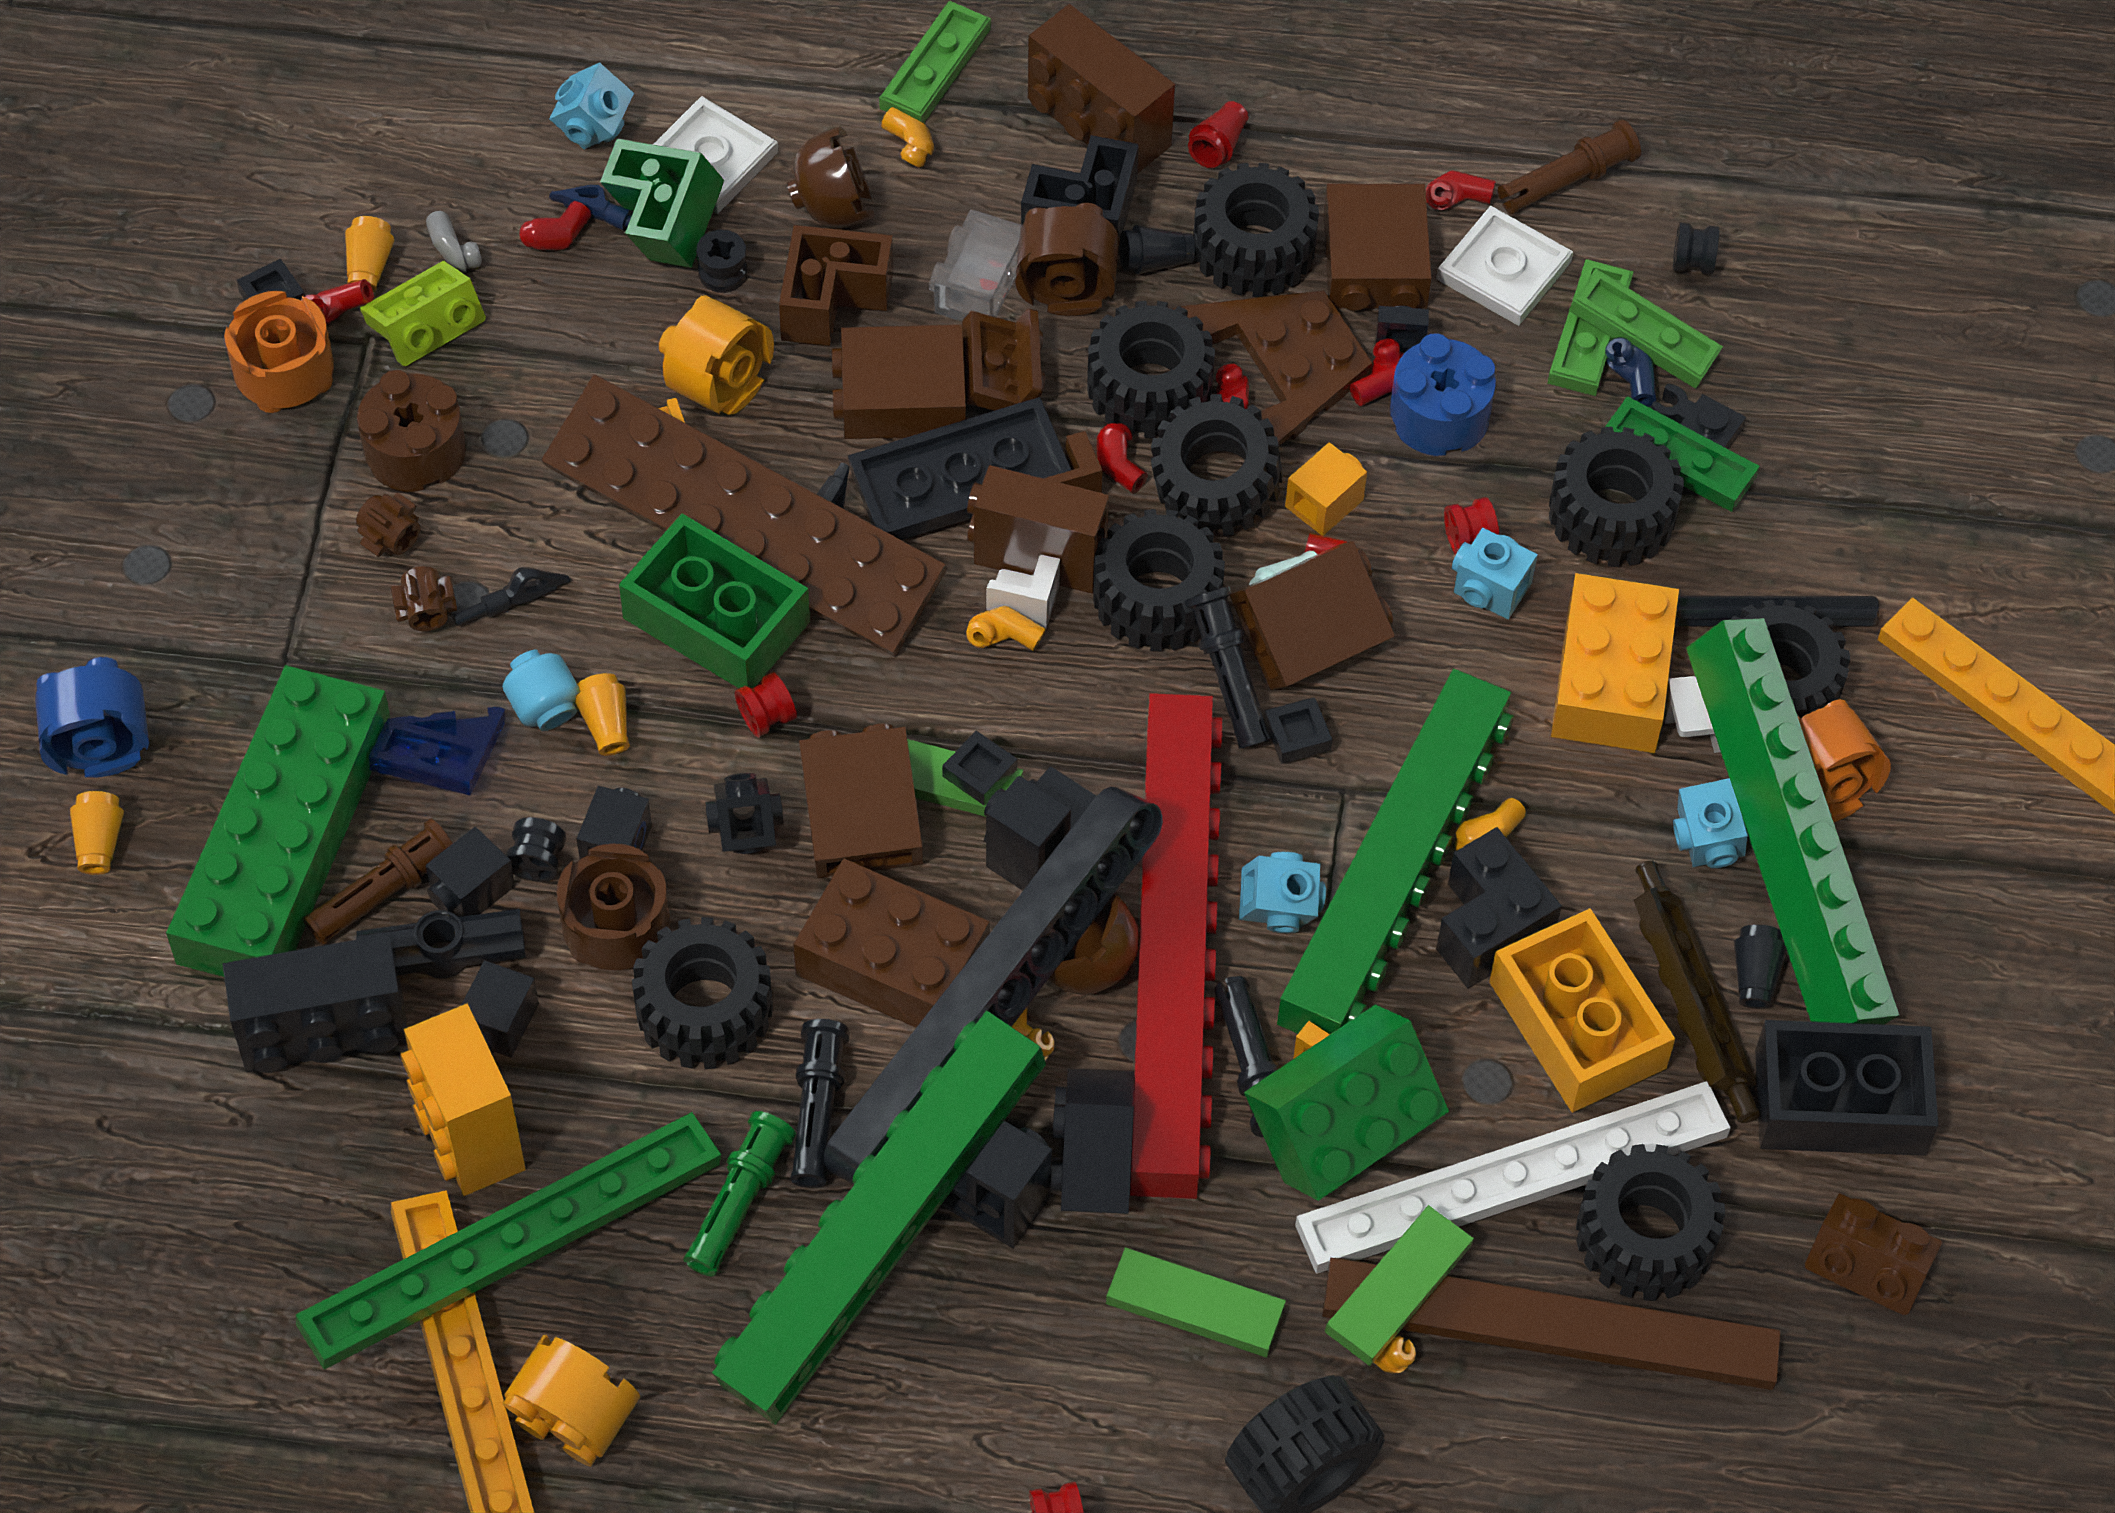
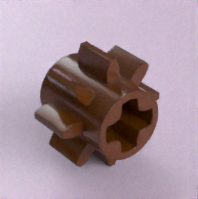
M398 492L393 498L386 493L383 496H372L363 504L356 517V525L359 527L357 532L363 536L360 544L377 557H380L384 552L390 556L394 553L401 555L407 552L414 545L420 534L419 517L413 514L417 506Z
M428 566L412 568L401 576V585L391 586L390 588L397 621L401 622L408 619L409 626L414 630L431 631L438 629L446 623L448 619L447 612L457 611L452 578L450 576L440 578L439 572L435 568Z

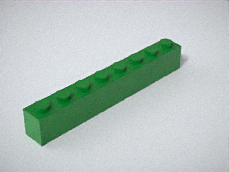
M1765 619L1723 620L1686 647L1810 1021L1884 1025L1900 1015Z
M1453 668L1280 998L1278 1026L1298 1034L1306 1023L1310 1021L1328 1034H1332L1366 1011L1367 1005L1361 1002L1368 989L1373 992H1377L1389 964L1383 960L1389 947L1398 950L1410 924V920L1405 918L1410 906L1413 905L1419 908L1426 897L1431 884V878L1426 875L1432 863L1441 866L1447 856L1453 839L1452 836L1447 834L1453 822L1461 825L1467 817L1473 801V796L1468 793L1473 783L1476 782L1482 785L1487 778L1494 760V755L1489 754L1494 742L1503 745L1511 730L1514 715L1507 713L1511 697L1510 691Z
M987 1010L977 1023L971 1021L962 1029L954 1044L956 1051L945 1066L938 1065L928 1074L920 1089V1093L923 1095L910 1112L903 1110L896 1116L887 1131L886 1137L889 1140L876 1157L871 1154L861 1162L853 1176L854 1186L842 1201L836 1199L827 1207L819 1220L818 1227L820 1231L808 1246L801 1245L792 1253L784 1267L786 1275L773 1292L770 1290L765 1291L757 1299L749 1314L751 1322L738 1338L736 1336L730 1337L718 1351L714 1361L716 1368L712 1372L722 1388L772 1424H777L1046 1066L1043 1052L1039 1045Z

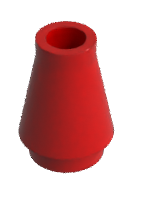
M1228 101L1220 110L1195 126L1189 134L1188 151L1191 157L1198 164L1207 168H1215L1227 163L1231 159L1242 129L1249 119L1247 110L1238 102Z

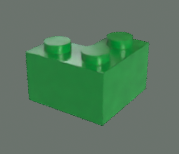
M616 139L600 183L623 208L633 211L625 234L649 260L692 268L696 257L697 244L705 234L725 180L700 152Z

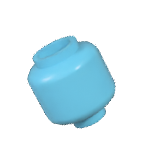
M534 649L519 655L510 663L512 671L506 676L502 687L523 725L539 727L540 731H548L566 723L577 713L575 700L577 694L580 693L579 686L560 655L555 653L540 655L538 650Z

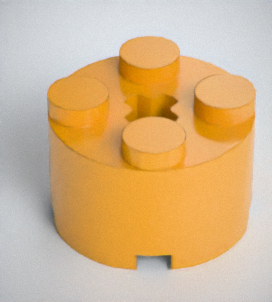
M707 295L700 296L678 325L668 327L660 338L659 351L664 354L663 377L665 384L671 390L718 414L724 412L728 415L735 414L754 398L764 382V379L757 375L763 361L771 364L774 353L773 334L769 327Z
M543 1335L504 1394L506 1399L503 1405L518 1416L515 1423L526 1432L541 1440L545 1439L548 1432L552 1433L565 1443L562 1449L569 1456L591 1467L597 1457H603L640 1399V1394L624 1378L618 1388L610 1382L611 1377L607 1374L610 1367L596 1357L563 1339L555 1337L551 1342L547 1335Z

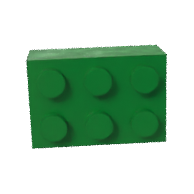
M683 513L619 584L623 619L737 688L743 686L755 687L810 623L809 592L806 586Z
M1378 1005L1372 1006L1244 1092L1284 1183L1317 1201L1449 1112L1411 1020Z

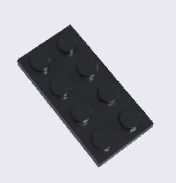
M1040 397L848 455L850 471L871 524L900 540L971 519L973 514L967 513L970 492L974 483H983L989 465L1043 479L1071 471Z

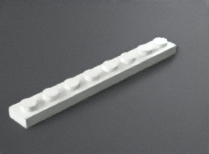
M1706 1081L1296 1217L1295 1226L1315 1273L1318 1274L1328 1270L1330 1257L1357 1261L1390 1250L1428 1205L1460 1227L1586 1185L1589 1179L1592 1180L1595 1168L1601 1162L1608 1165L1610 1155L1620 1149L1628 1156L1630 1155L1632 1145L1644 1144L1646 1151L1654 1152L1656 1144L1669 1146L1667 1154L1676 1155L1679 1154L1680 1150L1685 1152L1727 1138L1730 1126L1711 1087H1709Z

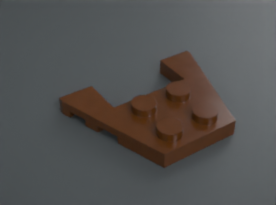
M1324 290L1180 306L1188 310L1187 317L1189 319L1197 316L1203 322V331L1210 332L1213 339L1212 345L1230 337L1238 336L1281 402L1261 410L1262 420L1268 418L1273 425L1274 435L1277 436L1279 446L1290 437L1294 440L1306 429L1307 422L1323 409L1328 411L1350 392L1351 383L1371 374V360Z

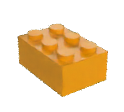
M1575 573L1568 606L1551 737L1655 753L1664 717L1679 589Z
M1591 908L1495 952L1489 983L1572 1113L1667 1069L1675 1037Z
M468 1003L405 1028L404 1032L409 1050L401 1053L400 1056L409 1077L406 1081L415 1102L413 1109L424 1135L430 1134L436 1148L433 1152L445 1181L455 1178L463 1196H466L525 1171L511 1094Z

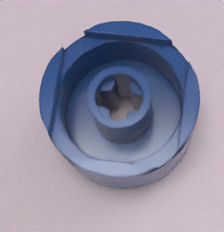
M1429 334L1421 340V343L1406 351L1395 369L1390 403V416L1396 426L1395 431L1399 438L1414 450L1433 456L1446 455V450L1462 448L1463 452L1477 445L1487 432L1496 386L1495 364L1492 359L1464 342L1448 339L1441 334Z
M98 657L88 661L86 666L70 668L59 673H47L37 679L35 705L40 755L42 761L50 769L68 775L67 767L84 769L85 777L98 778L128 770L141 760L140 751L144 747L147 750L149 746L143 687L134 675L119 669L116 660L108 657Z

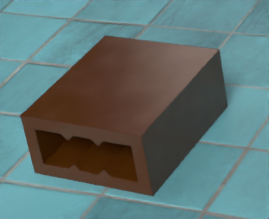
M1327 184L1323 214L1328 297L1334 306L1354 311L1364 308H1379V306L1427 308L1432 278L1425 184Z
M962 324L841 328L842 348H832L833 378H842L843 389H833L834 419H844L845 439L907 438L966 420Z
M989 465L983 483H974L967 506V513L973 514L968 529L967 541L974 543V564L996 570L1007 569L1034 575L1040 554L1059 558V586L1093 594L1095 556L1097 555L1098 544L1101 538H1107L1109 495Z
M1354 540L1332 547L1229 595L1270 690L1287 687L1395 637L1391 627L1393 624L1391 609L1385 599L1377 595L1370 579L1373 574L1370 561L1363 550L1357 549Z
M881 723L870 725L860 733L841 735L838 731L827 730L812 734L810 739L799 740L817 878L832 877L843 858L872 871L923 865L922 841L906 727L894 728L891 724Z

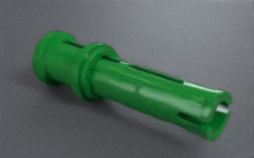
M762 1111L752 1112L748 1120L750 1129L738 1151L731 1152L728 1157L727 1169L729 1174L704 1219L695 1240L683 1258V1261L687 1262L686 1265L700 1274L710 1277L716 1275L723 1257L739 1230L754 1197H756L760 1188H766L767 1185L772 1183L775 1177L773 1167L785 1145L792 1144L796 1136L795 1130L788 1123L772 1114Z

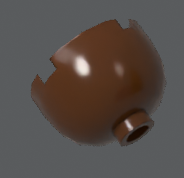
M841 126L814 136L799 149L793 163L795 179L787 182L790 197L797 210L805 207L813 220L825 227L837 229L862 224L873 220L875 216L874 210H864L861 198L872 199L854 147L844 150L839 140L848 136Z
M1114 894L1050 976L1048 979L1050 982L1066 992L1083 995L1100 992L1118 984L1124 979L1138 953L1140 936L1138 925L1131 911L1119 896Z

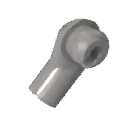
M435 211L427 217L426 226L432 243L448 264L461 273H467L466 269L478 268L481 265L482 259L477 243L470 241L460 245L447 213Z

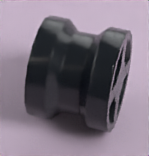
M1679 222L1674 247L1673 271L1684 272L1688 268L1699 269L1703 275L1713 276L1719 243V226L1709 225L1702 230L1693 229L1690 223Z
M719 229L708 232L701 237L696 250L699 262L698 276L701 283L707 289L718 293L731 292L742 286L747 279L748 271L745 261L746 246L743 239L735 232Z
M527 817L517 820L512 830L514 846L510 847L506 852V856L511 860L513 874L517 877L536 882L554 879L559 867L556 854L565 845V831L555 823L541 818Z

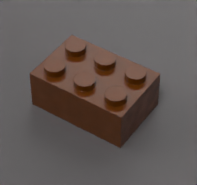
M1071 4L1065 6L1028 35L1027 98L1039 112L1049 114L1063 125L1070 136L1076 140H1082L1087 145L1091 135L1139 144L1137 174L1172 146L1175 83Z
M843 858L793 944L795 974L917 1028L990 934V921Z

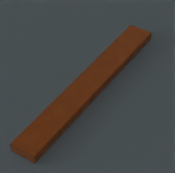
M1330 1257L1322 1317L1332 1318L1377 1265ZM1449 1276L1443 1279L1401 1329L1773 1390L1777 1383L1780 1330Z

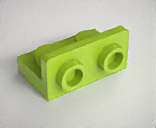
M444 260L360 307L366 324L389 341L397 362L402 366H408L483 323L486 319L471 279Z

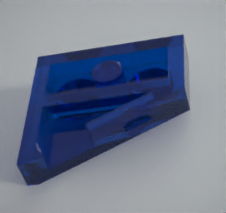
M489 707L488 716L458 720H456L455 711L434 713L423 718L415 716L388 718L369 755L370 770L471 796L505 724V708Z

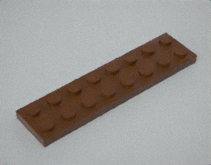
M595 374L589 380L541 459L546 467L665 532L683 513L806 586L809 592V609L811 612L895 658L948 570L946 564Z

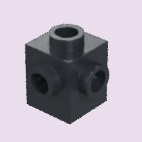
M737 773L725 777V783L714 784L716 801L705 802L709 834H720L722 852L733 851L737 854H749L759 852L767 846H775L774 826L784 825L780 793L770 794L767 778L757 779L754 773ZM753 806L752 810L747 814H738L733 809Z

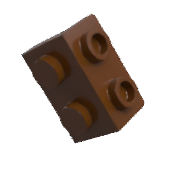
M1027 308L1015 323L971 310L962 321L965 403L995 411L1040 397L1045 386V373L1041 371L1040 351L1043 345V332L1039 330L1038 311Z
M1839 1193L1819 1230L1805 1262V1268L1899 1314L1908 1315L1943 1241L1930 1236L1920 1226L1900 1222L1877 1211L1873 1205L1864 1200L1851 1199Z

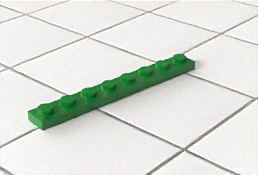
M693 1112L297 1313L296 1326L325 1370L719 1166L721 1153Z

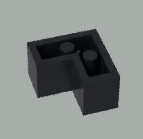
M1091 135L1080 173L1032 164L1021 200V227L1025 222L1026 213L1033 208L1076 207L1081 203H1092L1103 210V217L1116 229L1120 243V236L1122 231H1124L1137 183L1139 144Z
M1051 766L1038 781L1035 779L1027 781L1018 776L1007 790L1002 788L997 790L985 807L986 834L984 842L986 843V867L1023 891L1093 802L1096 795Z
M1498 827L1453 853L1448 885L1464 905L1442 918L1436 950L1467 989L1491 976L1497 950L1558 923L1562 905Z
M1068 1068L1067 1087H1055L1053 1138H1064L1063 1158L1052 1157L1051 1191L1062 1192L1061 1211L1129 1214L1134 1071Z
M1003 1121L941 1206L1014 1249L1050 1199L1052 1149L1048 1147L1046 1141L1035 1131L1025 1127L1018 1129Z

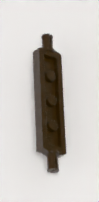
M1654 860L1645 861L1635 868L1645 893L1633 901L1641 918L1639 921L1640 930L1645 939L1652 945L1659 962V977L1670 990L1679 1011L1677 1013L1678 1024L1690 1038L1698 1058L1696 1059V1068L1705 1082L1707 1081L1709 1087L1723 1090L1724 1094L1728 1095L1738 1122H1751L1760 1115V1111L1757 1109L1750 1092V1088L1757 1084L1681 899L1673 894L1669 887H1666L1657 862H1654Z

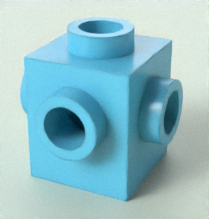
M599 62L571 75L560 86L555 95V99L558 102L549 120L559 127L569 140L578 144L583 149L602 141L607 143L613 140L624 126L622 118L634 92Z
M1482 527L1472 544L1464 542L1453 560L1451 569L1457 572L1454 593L1461 596L1474 607L1486 608L1509 620L1532 584L1538 554L1520 546L1514 539L1506 535H1497Z
M1730 778L1679 789L1677 810L1680 818L1673 820L1674 834L1679 850L1688 849L1692 866L1696 867L1707 864L1710 868H1721L1731 865L1739 857L1745 856L1747 837L1749 835Z
M1275 852L1270 857L1257 856L1242 867L1239 920L1267 923V930L1272 932H1298L1299 928L1318 917V913L1324 907L1326 886L1323 881H1320L1321 864L1303 862V856L1294 852Z

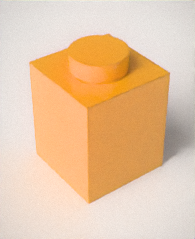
M1329 442L1288 478L1285 507L1320 535L1324 536L1364 500L1367 471L1356 457L1349 453H1343Z

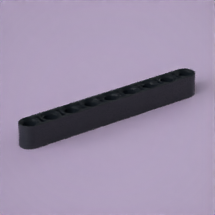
M1108 787L1096 796L830 1138L824 1152V1164L828 1171L854 1185L852 1181L853 1176L861 1162L871 1154L876 1157L889 1140L886 1135L893 1120L903 1110L910 1112L923 1095L920 1093V1089L925 1078L936 1066H945L956 1051L954 1044L958 1035L969 1022L974 1021L977 1023L987 1010L1009 1026H1013L1155 842L1163 824L1162 812L1156 804L1118 787Z

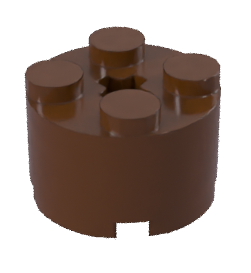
M1081 203L1076 207L1033 208L1026 213L1025 222L1020 230L1015 278L1016 289L1024 301L1032 306L1034 299L1048 305L1047 312L1055 315L1078 316L1095 312L1101 308L1102 300L1108 295L1111 299L1115 291L1119 237L1114 226L1103 217V210L1092 203Z
M392 370L383 374L380 382L373 386L363 397L358 408L357 423L365 460L371 468L372 474L380 483L398 491L416 492L424 490V485L437 480L442 484L456 474L464 461L466 446L460 407L456 392L452 387L428 375L407 374L402 370Z
M624 844L598 845L589 849L588 855L576 863H573L572 860L561 873L557 885V902L561 927L570 953L578 962L603 970L634 968L636 959H643L642 948L647 941L650 940L658 943L657 932L666 926L670 929V913L665 877L660 868L658 870L649 861V856L640 849Z

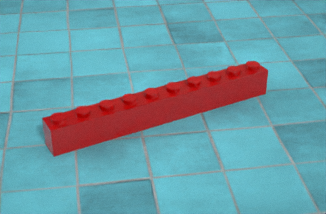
M1149 693L1145 800L1156 804L1160 808L1163 824L1155 842L1142 857L1130 1196L1197 1199L1198 1180L1209 1179L1211 1146L1200 1145V1128H1211L1212 1095H1201L1202 1079H1212L1213 1046H1203V1030H1213L1215 997H1204L1205 981H1215L1216 949H1206V934H1216L1217 901H1207V886L1217 887L1219 862L1218 854H1208L1209 840L1219 839L1220 808H1210V794H1220L1221 762H1211V748L1221 749L1222 717H1212L1213 696Z

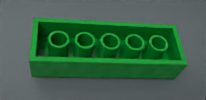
M287 665L284 666L166 932L176 965L224 977L222 963L296 950L306 927L302 917L313 911L391 728L392 721L384 690Z

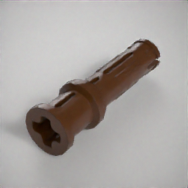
M1620 119L1612 124L1611 130L1593 139L1586 136L1579 139L1574 146V151L1506 184L1499 185V199L1509 197L1518 192L1519 195L1502 204L1509 214H1515L1518 210L1586 176L1589 179H1599L1606 174L1608 168L1624 160L1634 162L1641 157L1642 151L1638 136L1627 121Z
M430 818L424 822V830L400 847L392 845L386 849L387 853L384 854L385 860L344 888L322 906L302 917L307 929L320 945L323 946L328 943L327 941L369 913L403 887L410 889L422 884L421 877L427 874L426 864L453 844L435 820Z

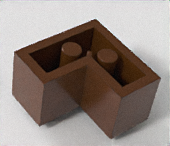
M794 225L779 301L781 341L831 346L838 306L887 311L894 272L893 235Z

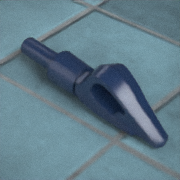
M585 185L552 191L549 195L551 200L563 203L565 207H568L573 201L580 202L590 210L591 218L602 220L623 231H626L633 214L632 210L611 204L607 193L599 185Z

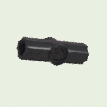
M520 909L457 917L446 910H435L426 913L417 923L356 931V940L385 934L390 935L399 975L426 972L432 977L447 979L459 974L465 966L482 964L484 960L493 963L526 958ZM439 941L452 942L443 948L431 947Z

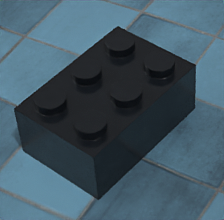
M389 934L222 963L230 1022L246 1073L253 1071L272 1073L284 1069L287 1065L308 1061L328 1063L339 1059L342 1055L364 1051L383 1053L394 1049L397 1045L407 1044L404 1029L408 1028L402 986Z
M1780 1020L1764 1021L1755 1049L1758 1110L1760 1111L1758 1117L1760 1149L1927 1155L1938 1129L1931 1027Z

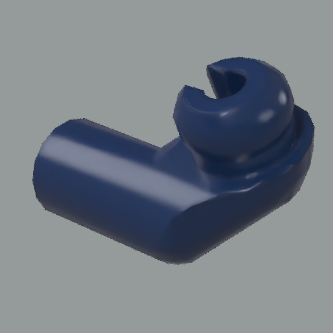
M1617 337L1612 339L1605 348L1608 366L1630 383L1632 399L1647 407H1651L1653 402L1656 401L1654 369L1651 358L1635 345H1631V342L1626 338Z

